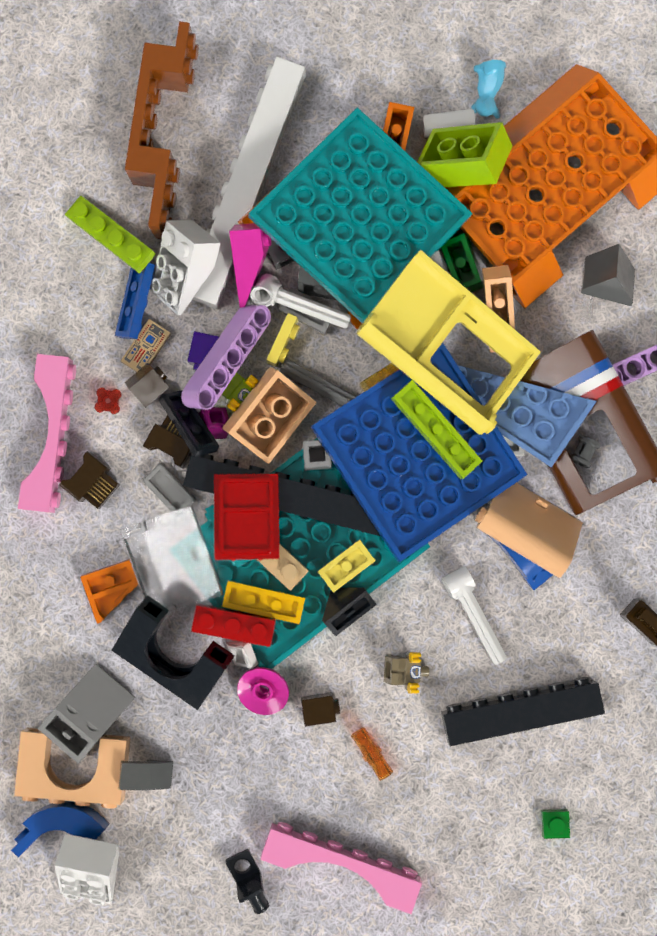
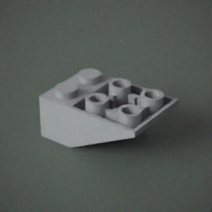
M95 664L39 726L38 730L74 761L79 763L124 712L135 696L98 664Z

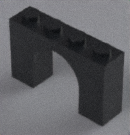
M147 595L135 609L111 651L198 710L235 655L215 641H212L195 664L182 665L167 658L158 646L157 631L168 614L169 609Z

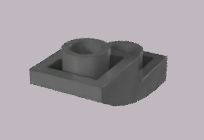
M147 760V762L121 761L119 790L171 789L174 762Z

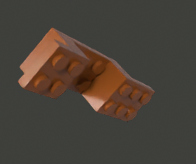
M179 21L176 46L144 42L125 171L133 185L154 188L148 226L155 239H162L166 220H172V217H169L170 208H174L176 204V193L173 192L174 183L179 182L180 168L177 167V160L173 158L171 150L153 147L154 141L151 139V131L157 127V114H154L155 105H160L161 89L188 93L189 84L193 85L195 78V69H192V62L197 60L199 51L198 44H195L196 34L192 33L190 23Z

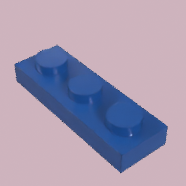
M148 263L140 274L132 268L130 269L115 336L123 339H138L142 328L141 322L144 310L148 303L147 297L150 284L154 278V264Z

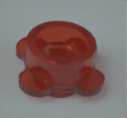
M101 387L96 391L98 399L94 408L97 412L102 413L106 411L117 414L120 411L119 399L122 397L120 390L114 389L110 391ZM109 398L110 403H106V399Z

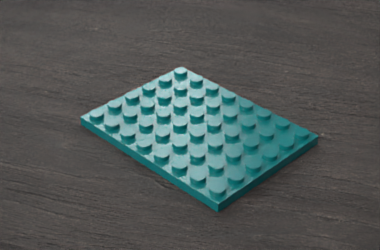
M303 449L270 473L274 474L276 471L290 475L289 480L300 482V478L316 482L315 487L325 489L326 484L341 488L340 493L351 494V489L332 460L331 469L305 471ZM279 511V543L309 570L291 591L258 560H251L240 567L233 566L230 560H214V524L212 522H205L170 550L215 607L225 608L222 607L228 581L305 598L300 624L276 619L272 645L266 647L251 644L258 666L273 669L327 627L322 618L331 589L317 571L360 540L375 559V562L340 588L364 587L370 594L429 549L430 545L427 543L401 562H397L381 536Z

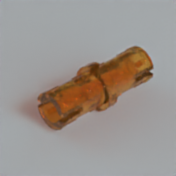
M365 727L360 728L351 735V738L363 754V760L369 763L379 781L384 780L393 773V770L381 753L382 749L379 745L376 746Z

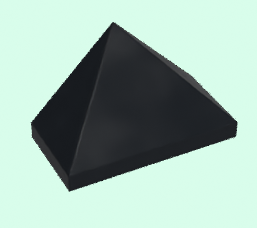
M364 587L339 588L334 593L331 590L322 621L336 637L377 604Z

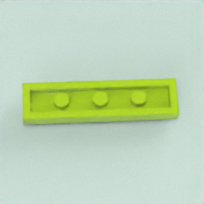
M81 195L64 214L69 220L139 274L156 255L152 249Z
M413 380L391 398L460 479H464L482 462L481 458Z

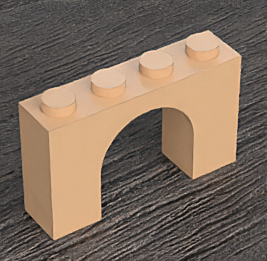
M26 728L21 731L14 796L22 797L23 801L29 802L38 801V798L49 799L48 802L53 804L75 801V805L90 806L91 803H100L103 808H116L117 805H121L125 800V790H119L121 761H128L129 736L103 735L100 738L98 764L94 777L84 784L72 785L60 780L52 770L50 763L52 741L37 728Z

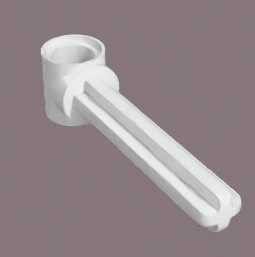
M271 274L262 275L251 291V300L256 305L268 307L278 303L342 328H347L351 320L350 314L281 289L282 284Z
M463 566L441 578L450 597L454 600L459 599L492 663L497 665L504 662L507 656L472 592L476 585L467 568Z

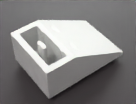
M166 220L162 233L161 247L156 260L157 265L154 279L151 283V292L174 313L181 315L214 269L221 243L193 220Z
M65 834L55 864L60 893L72 900H78L81 897L89 899L91 903L97 905H104L105 902L112 904L119 856L118 844Z

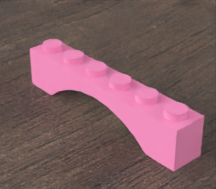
M37 354L34 380L40 388L46 403L49 418L48 436L39 462L33 471L21 482L18 509L55 513V508H59L61 494L57 492L58 482H61L64 476V468L60 467L61 457H65L67 451L64 433L69 430L70 416L67 415V408L73 401V390H70L71 380H74L76 376V365L73 364V360L69 357Z
M278 822V825L272 823L260 860L285 869L297 864L323 862L343 866L367 880L380 894L387 906L412 914L422 885L417 871L409 867H403L402 870L392 866V862L384 858H378L377 861L367 857V853L359 849H353L351 852L343 849V845L334 840H328L326 843L318 840V836L309 831H303V834L293 831V827L284 822Z

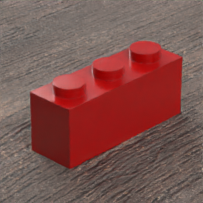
M198 604L196 605L191 632L270 647L272 645L276 619Z

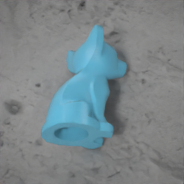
M489 60L474 66V71L479 75L477 86L479 98L471 106L474 113L484 117L493 114L496 119L500 118L494 97L503 84L505 68L507 67L506 62L502 60Z

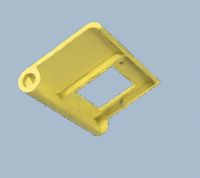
M421 250L407 264L356 332L358 336L479 435L484 432L488 434L495 428L497 424L495 420L497 411L541 353L540 350ZM457 323L463 324L511 365L510 372L484 406L432 365L430 361L433 354Z

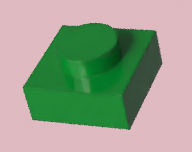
M567 809L541 810L542 837L544 839L570 838V820Z

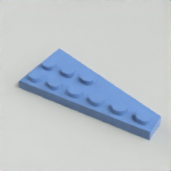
M458 365L483 406L505 379V377ZM519 381L497 411L496 426L503 436L552 467L597 401Z

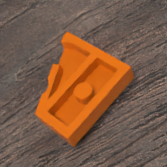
M131 559L80 576L97 624L101 623L140 583Z

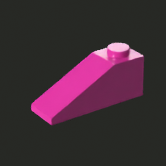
M255 223L236 224L229 231L240 308L245 307L250 301V294L257 282L269 249L268 246H271V238Z

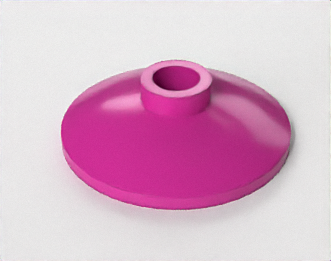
M264 667L250 669L241 676L238 682L237 693L241 703L248 710L256 714H275L282 710L288 701V685L285 679L272 669ZM261 685L267 686L268 689H264Z

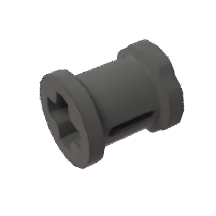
M580 435L578 446L570 457L574 463L590 468V461L601 444L587 436Z

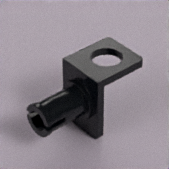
M249 849L227 858L225 863L236 882L239 902L243 903L249 900L255 914L265 912L269 908V902L263 894L262 874ZM242 859L247 860L250 866L246 871H238L235 869L236 862Z

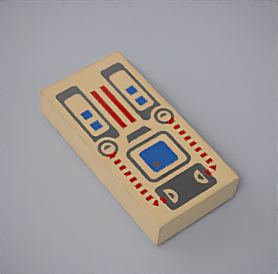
M148 319L140 331L138 339H135L121 362L136 372L147 363L151 365L171 336V333Z

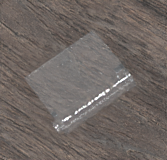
M193 505L119 529L143 600L148 595L169 609L164 620L172 616L171 612L177 608L224 594Z

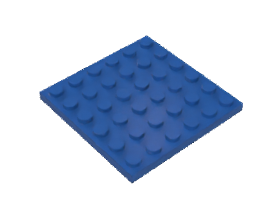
M442 342L431 357L432 365L479 404L483 405ZM400 369L311 426L314 434L397 562H401L528 475L497 426L490 433L486 434L484 432L479 435L417 384L482 460L464 479H460L391 400L397 392L412 380Z

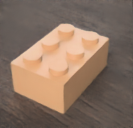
M269 367L222 429L269 464L317 402L281 372Z

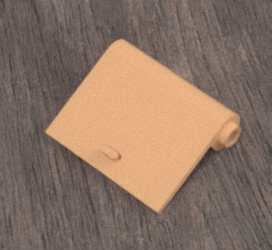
M517 482L494 497L487 509L482 507L475 518V521L478 522L477 529L558 578L566 572L573 559L583 522Z

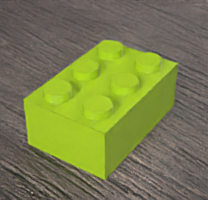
M502 122L432 129L417 163L444 187L496 184L512 149V143Z

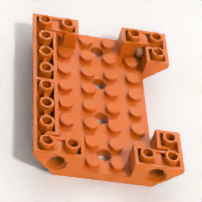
M578 64L574 65L504 125L512 143V149L496 184L445 187L473 213L457 233L462 230L494 267L509 266L512 277L513 297L524 309L563 276V272L552 250L615 195L624 189L622 193L638 211L657 195V136L599 72ZM611 123L617 125L619 134L611 135L608 133L606 126ZM572 156L577 157L581 161V167H570L568 158ZM531 190L540 191L542 200L539 202L532 201L529 197V192ZM493 223L501 224L504 228V233L494 235L490 231V225Z

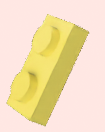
M287 314L266 359L268 364L276 368L279 362L284 363L290 350L286 348L290 339L295 340L299 332L300 326L297 325L298 319L296 316Z
M358 540L317 572L334 593L375 562V559L363 543Z

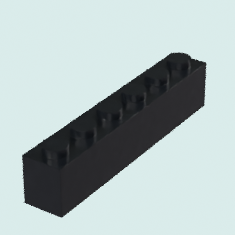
M580 677L574 679V684L564 686V682L549 684V689L539 691L538 687L524 689L522 695L513 696V693H504L497 695L498 700L487 701V698L473 700L472 705L462 707L461 703L448 705L445 711H441L447 743L449 746H455L603 715L605 711L599 683L590 680L589 677Z

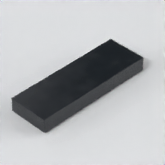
M183 390L161 394L159 398L160 404L194 457L217 452L219 444L196 409L188 408L183 404L181 398Z

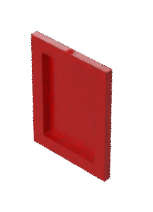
M214 474V560L280 559L278 474Z

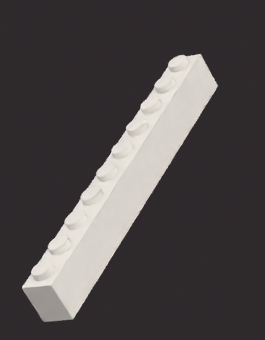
M276 57L274 64H269L265 75L267 83L265 88L261 87L258 92L256 102L259 104L256 112L252 111L250 113L247 124L250 128L247 135L243 134L239 143L241 151L238 159L234 158L232 161L230 181H225L222 187L221 196H223L220 206L216 205L213 211V226L211 229L206 230V232L221 243L216 264L193 297V301L218 309L234 268L229 231L234 225L239 224L238 221L259 202L306 77L305 67Z

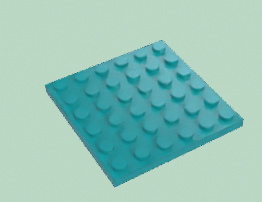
M357 107L248 213V217L351 314L363 323L411 259L420 250L431 258L473 213Z

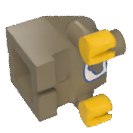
M408 652L406 658L401 656H385L383 682L390 685H404L409 694H418L419 690L417 688H420V677L429 676V667L421 666L420 652Z

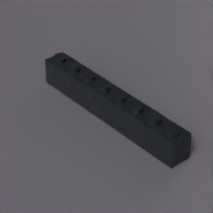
M210 454L197 457L191 455L183 486L214 494V474H264L265 469L249 465V469L238 467L239 462L225 458L223 463L213 461L214 456ZM275 471L274 474H278L279 511L380 536L352 491L350 495L340 493L341 488L326 484L325 489L315 487V481L300 478V482L289 480L290 475Z

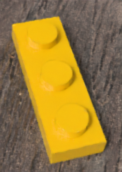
M228 581L222 607L300 624L305 598Z

